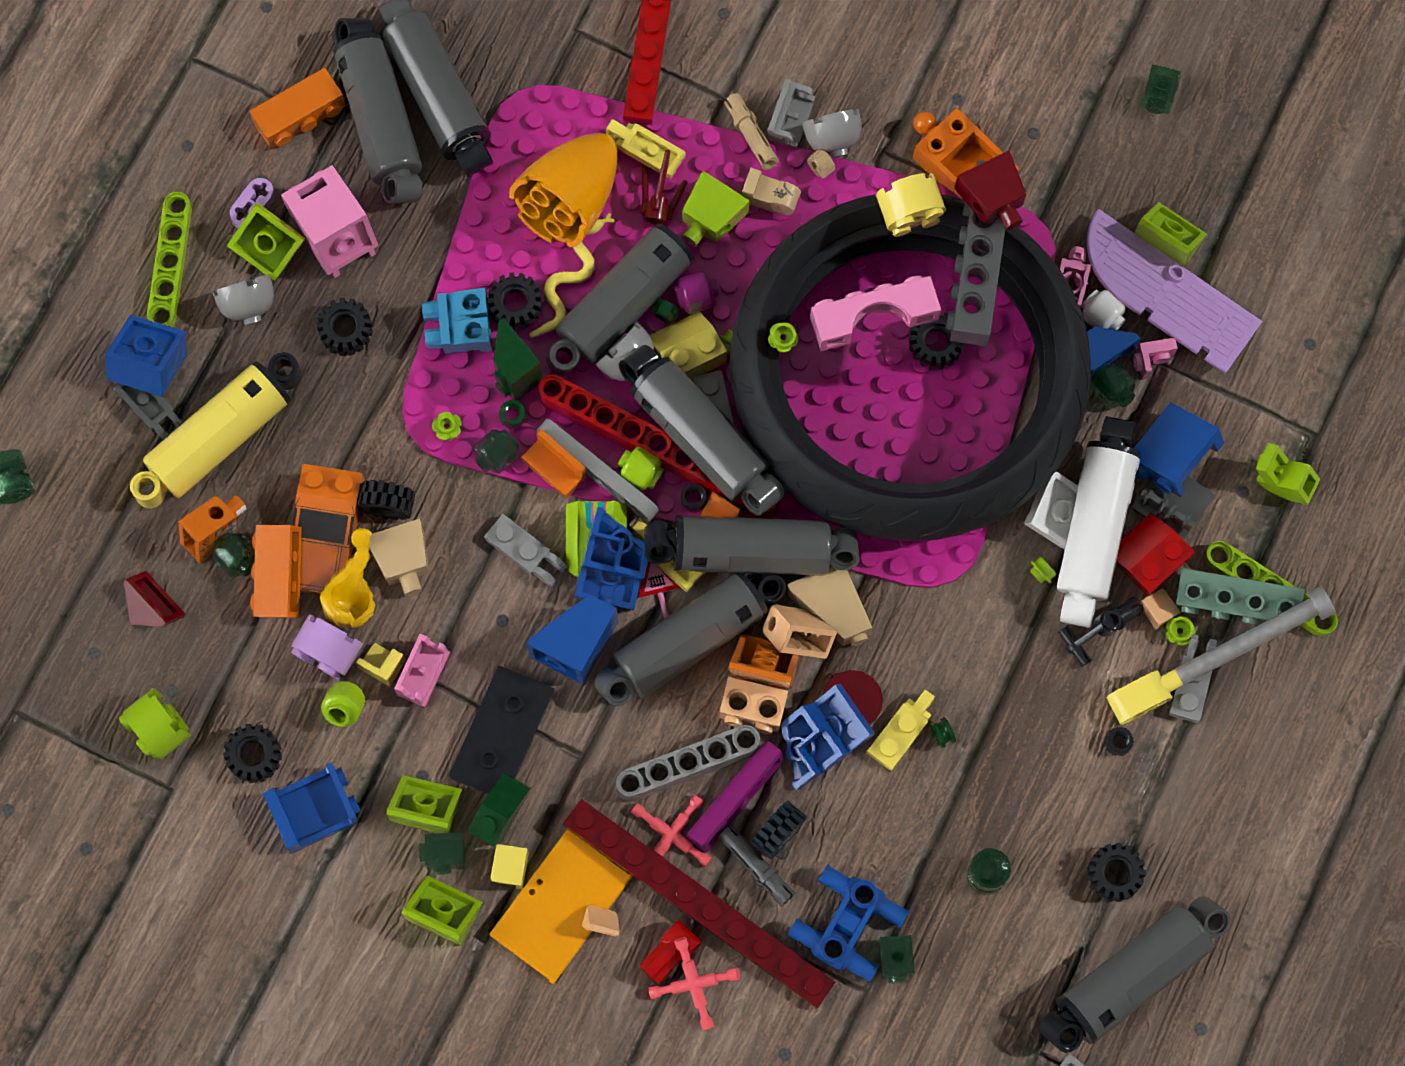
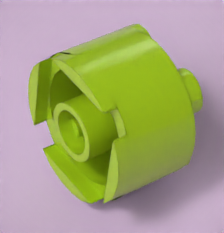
M152 688L125 709L119 717V721L129 732L133 730L139 737L136 744L147 756L150 754L157 761L165 758L192 735L187 732L189 728L170 703L166 704L164 702L162 704L159 699L163 695L155 688Z

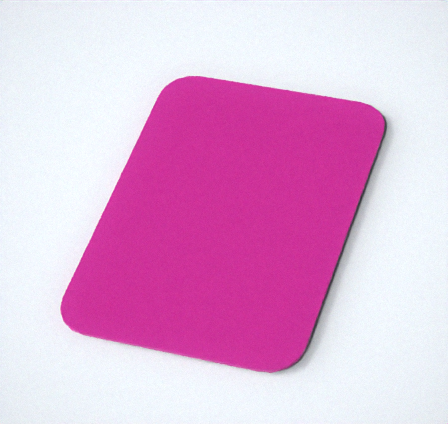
M536 85L519 90L499 105L488 125L491 138L485 146L494 163L472 176L433 300H437V294L439 293L449 294L484 287L488 296L489 289H492V283L494 281L499 282V277L502 275L508 278L509 273L514 272L516 277L519 276V273H523L526 279L530 276L534 284H538L541 292V315L539 319H534L535 323L532 326L528 323L524 330H521V326L516 327L515 332L541 362L543 377L553 374L560 376L662 429L630 395L633 385L627 381L611 379L595 364H588L581 359L573 371L565 375L556 374L548 367V353L555 343L561 341L556 333V329L534 338L529 336L531 332L554 320L556 316L555 310L547 302L543 292L545 281L555 273L578 272L582 270L584 265L574 248L569 247L567 243L556 239L550 243L531 231L518 217L520 209L515 200L509 196L510 187L531 164L553 148L583 135L593 133L606 134V128L612 119L625 127L628 123L633 125L635 123L623 121L625 102L563 86ZM654 110L652 125L637 124L686 152L685 158L671 180L667 177L665 179L662 197L668 200V205H670L681 182L687 180L688 183L674 209L672 220H666L664 226L673 231L687 245L694 256V262L659 298L678 307L673 287L677 286L678 279L693 273L705 272L709 280H716L719 296L714 297V306L711 309L701 311V314L713 325L718 336H724L728 330L733 332L742 300L754 276L781 242L820 213L860 197L876 195L882 188H884L885 192L893 189L891 183L908 176L836 157L832 158L835 170L822 179L811 170L807 161L814 151L799 147L796 149L768 139L767 141L778 157L779 163H776V167L765 171L762 169L741 132ZM617 148V168L614 183L606 205L598 218L603 220L608 213H611L610 218L614 219V223H604L600 231L592 235H586L582 241L595 259V270L586 281L581 283H560L555 287L556 294L565 306L566 315L655 225L644 221L643 214H640L642 206V166L644 164L620 151L619 148ZM648 167L649 200L651 196L656 194L660 173ZM750 168L762 171V175L778 181L789 182L801 190L792 215L771 212L749 204L747 215L718 242H713L703 236L697 246L694 247L682 238V235L689 227L682 221V211L702 171L710 174L740 195H742ZM937 183L941 194L963 199L944 185ZM1023 207L1018 208L1017 211L1023 219V222L1018 227L1031 236L1055 262L1056 248L1048 228L1033 212ZM889 251L854 260L827 275L802 299L789 321L795 327V331L798 334L797 345L795 347L792 346L788 352H779L780 375L784 392L798 422L812 440L832 458L861 474L883 481L903 484L941 482L968 474L996 458L1009 447L1035 348L1029 328L1020 311L998 286L991 334L987 347L963 343L960 357L958 360H954L953 365L949 367L947 364L945 369L939 370V366H935L934 370H929L930 365L925 364L924 367L921 366L920 360L915 361L913 359V352L910 353L909 339L912 327L909 328L899 317L885 312L872 313L862 318L852 331L850 344L820 351L810 318L811 307L825 299H832L833 301L844 299L846 295L852 292H871L882 284L890 283L894 286L904 283L906 279L913 276H921L922 278L931 276L941 308L940 316L943 317L944 313L948 314L949 311L954 312L956 301H950L953 282L958 283L960 273L954 272L955 259L922 251ZM978 277L968 278L972 284H982L981 279ZM512 292L505 297L503 304L510 311H519L525 307L527 299L519 292ZM655 302L636 321L649 335L671 325L661 321L651 313ZM973 305L964 306V309L969 313L978 312V309ZM680 309V313L674 323L692 314H688L684 309ZM491 314L489 323L491 326L493 351L490 352L471 350L445 354L443 348L429 349L425 344L424 330L440 328L439 320L426 322L404 390L402 408L409 436L423 452L449 464L557 492L521 459L526 451L538 440L536 430L546 419H549L620 475L622 467L617 464L627 449L546 408L540 401L538 386L518 400L526 410L525 423L515 429H509L502 425L499 418L501 405L506 401L512 400L510 396L505 398L495 386L497 381L493 376V373H495L493 359L498 324L494 321ZM934 331L925 337V343L931 350L940 351L947 347L948 339L943 333ZM559 351L555 354L556 360L559 363L568 364L571 362L570 355L567 352ZM727 354L726 364L707 373L722 371L734 425L744 434L731 390L730 355ZM555 387L545 391V394L550 397H555L560 393V390ZM576 401L571 405V408L578 411L584 409L587 404L583 401ZM510 409L506 412L508 420H515L519 416V412L515 409ZM442 412H450L452 415L456 414L461 419V433L453 440L439 439L436 436V432L432 429L433 420L437 419L438 415ZM607 414L601 415L597 419L601 424H608L613 420ZM447 423L444 427L449 428L450 425ZM629 428L624 432V435L628 438H635L640 432L637 429ZM492 430V434L487 440L486 434ZM655 442L650 448L653 451L661 452L666 448V445L662 442ZM681 456L677 459V462L680 465L687 466L692 463V460L689 456ZM664 469L653 489L647 488L640 492L658 507L659 511L653 518L674 523L676 515L700 516L703 511L701 509L696 513L684 509L681 504L682 489L684 486L692 483ZM703 473L704 477L709 479V477L705 473ZM588 475L570 495L588 501L620 502ZM706 491L707 496H708V498H707V502H708V500H709V498H710V496H711V493H709V492ZM785 491L784 498L778 502L776 514L769 518L825 520L802 506ZM693 492L687 496V500L691 503H696L701 500V496L698 492ZM742 509L738 515L741 518H757ZM827 521L830 525L831 531L833 529L840 528V526H837ZM988 525L962 535L928 541L887 540L856 533L860 561L858 565L849 570L906 586L935 588L956 581L974 565L984 544Z

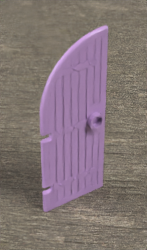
M1100 209L1093 215L1087 232V253L1092 269L1105 289L1138 315H1141L1144 309L1151 313L1147 320L1170 337L1175 338L1177 342L1196 355L1202 348L1208 353L1204 360L1225 374L1263 321Z

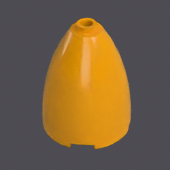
M605 133L583 135L553 148L531 164L516 179L509 190L510 198L515 200L520 209L518 217L531 231L550 243L556 239L567 243L569 247L579 245L596 223L610 196L617 168V146L615 140Z

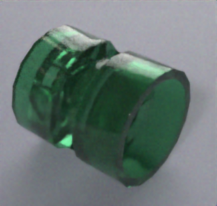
M13 449L0 452V504L2 505L20 502L35 492L30 475L24 473L27 465L21 450Z
M994 848L983 849L970 862L967 870V881L975 892L982 895H993L999 892L1008 881L1011 873V863L1002 851Z

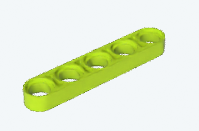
M179 191L168 194L163 203L147 311L148 320L153 322L154 315L158 311L165 310L169 312V320L163 323V325L170 327L175 325L192 215V205L188 196ZM176 200H182L186 203L185 209L180 213H174L170 210V205ZM177 227L182 230L179 239L172 241L166 238V233L169 229ZM167 255H174L178 258L177 264L172 268L162 266V260ZM168 282L174 285L173 292L170 295L162 296L158 294V288L161 284Z
M1213 542L1204 554L1206 565L1219 575L1240 578L1237 575V567L1246 565L1253 572V576L1249 580L1273 582L1278 585L1297 588L1226 542ZM1214 549L1223 550L1227 555L1226 562H1214L1211 558V551ZM1304 593L1303 602L1310 599L1307 593ZM1336 613L1328 617L1331 621V626L1326 630L1316 626L1315 617L1299 626L1315 636L1326 637L1337 627L1338 617Z

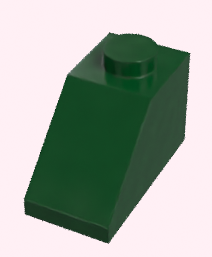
M503 773L481 804L467 831L493 847L503 842L531 787L507 773Z

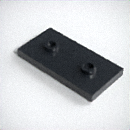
M498 665L449 773V779L487 795L503 773H507L516 779L552 699L555 688Z

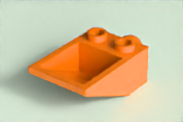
M958 108L938 126H936L935 117L930 112H920L913 119L915 131L921 135H926L915 145L913 159L928 174L933 173L936 181L958 196L960 195L954 186L959 174L976 167L978 160L988 161L1003 153ZM937 143L940 144L938 150L933 149Z

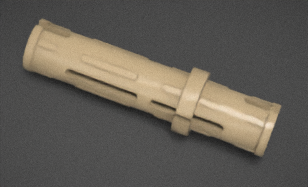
M735 93L726 98L728 101L725 100L724 105L734 119L733 124L735 128L741 131L762 169L765 171L776 167V163H779V159L758 127L755 114L749 111L740 94Z

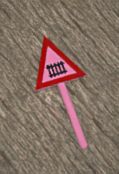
M648 561L638 599L657 594L663 618L666 619L669 617L663 593L680 589L681 587L658 566Z

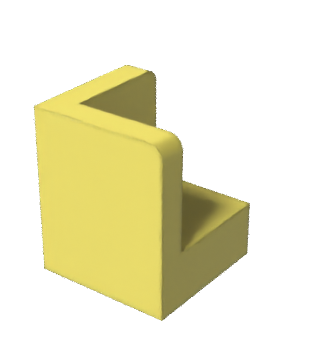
M374 643L364 659L358 658L356 665L359 670L390 687L406 660L404 655L395 649L389 651Z
M496 844L491 881L515 885L516 889L522 890L529 856L528 849Z

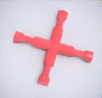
M694 794L690 799L687 809L684 813L678 815L671 826L667 825L657 816L654 818L647 813L641 804L637 803L631 813L636 817L643 818L650 824L649 827L663 836L653 849L657 854L663 857L670 846L674 844L686 854L689 852L696 857L698 862L704 867L711 861L712 857L709 854L702 853L693 846L694 843L680 834L689 823V817L695 809L700 808L704 803L700 797Z
M681 937L674 942L683 959L681 964L686 979L671 982L670 985L663 987L657 985L649 987V996L651 999H657L668 993L674 995L690 991L695 1008H698L701 1016L700 1024L702 1030H707L714 1027V1023L708 1015L705 1006L707 1001L702 988L718 985L719 982L725 980H740V972L735 967L720 974L713 972L698 976L694 960L690 958L688 952L689 944L687 938Z

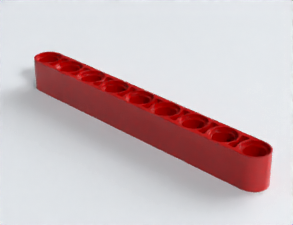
M553 374L541 379L538 386L540 401L546 408L630 452L636 447L643 448L662 461L661 467L692 484H701L707 492L711 494L715 492L757 518H771L776 514L778 502L762 515L757 516L748 510L742 499L737 501L728 499L710 479L704 477V472L693 461L687 466L680 465L677 459L688 455L664 430L560 376ZM555 387L560 390V393L555 397H550L545 394V391ZM576 401H583L587 404L582 410L577 411L571 408V405ZM606 414L613 418L608 424H601L597 421L601 415ZM629 428H634L640 433L635 438H628L624 435V432ZM655 442H662L666 445V448L661 452H656L650 446Z

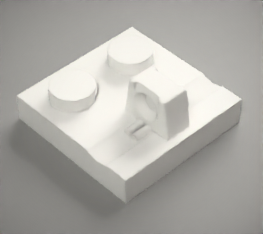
M1055 472L1037 492L1024 524L1065 550L1077 498L1078 485Z

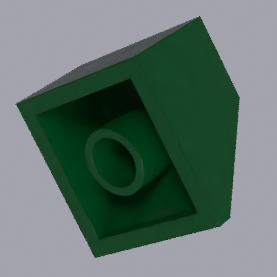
M503 317L498 323L493 359L495 373H493V376L497 381L495 386L505 398L510 396L513 401H518L539 385L543 378L541 362Z

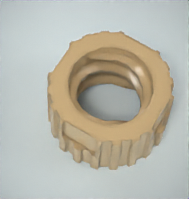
M818 149L808 157L809 167L819 178L824 179L835 170L832 158L824 150Z

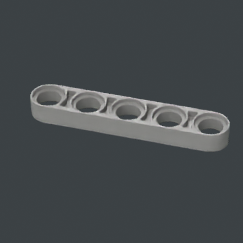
M546 419L536 430L538 432L542 429L586 468V475L617 500L627 504V508L642 520L649 522L659 511L658 507L648 497L553 421Z

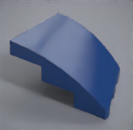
M597 507L574 597L583 599L589 594L595 597L603 595L615 603L614 607L633 611L640 582L645 577L648 560L645 557L644 542L637 539L626 527L619 524L600 507Z
M841 684L834 685L814 703L801 706L781 723L783 738L787 743L788 761H791L795 779L792 781L794 789L802 788L823 774L875 734Z

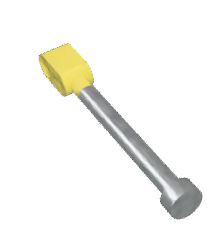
M1322 585L1308 592L1310 599L1162 676L1158 670L1151 672L1109 694L1106 698L1120 725L1131 722L1167 703L1173 698L1170 694L1173 690L1318 615L1324 620L1335 614L1336 610Z

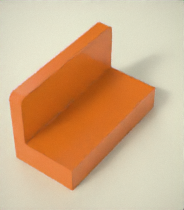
M540 429L537 432L538 440L526 451L521 459L567 499L587 478L586 468Z

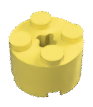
M924 173L899 179L891 183L892 190L885 193L884 188L876 193L887 229L893 232L894 237L908 234L911 232V228L922 225L923 228L932 227L940 222L939 217L946 211L933 173H930L927 179Z

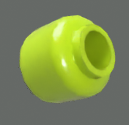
M636 447L632 452L626 450L617 464L622 467L620 476L639 491H644L647 488L653 489L664 471V468L661 467L662 461L641 447Z
M340 681L334 683L328 689L321 704L322 714L328 722L335 726H352L358 721L365 706V695L357 685L351 682Z

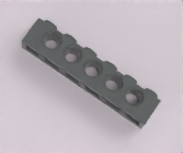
M978 160L976 166H978V165H980V164H982V163H984V162H986V161ZM964 202L963 216H967L968 221L967 226H961L958 244L964 245L963 255L957 254L954 272L960 273L959 282H953L950 301H956L954 312L949 311L946 329L952 330L950 341L987 347L991 334L1006 227L1000 217L989 222L990 227L988 228L978 226L976 222L981 219ZM980 248L986 252V255L977 256L972 250ZM978 277L981 279L982 284H972L968 278ZM973 305L978 309V312L969 313L964 309V306Z

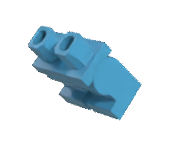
M485 287L449 294L439 293L437 294V300L422 303L424 321L439 320L440 328L424 330L427 348H443L445 354L480 350L481 352L493 351L488 296Z

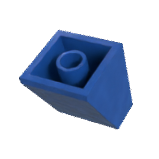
M589 594L529 638L527 642L529 657L584 685L618 624L617 608L614 607L615 603L603 595L595 597Z

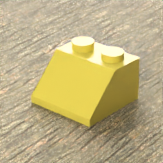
M701 312L694 313L650 335L654 351L659 359L670 357L691 380L692 376L705 374L727 363V351L713 325Z

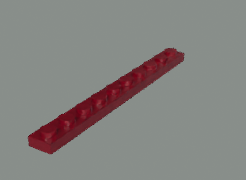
M580 799L564 821V827L816 1009L836 983L583 799Z

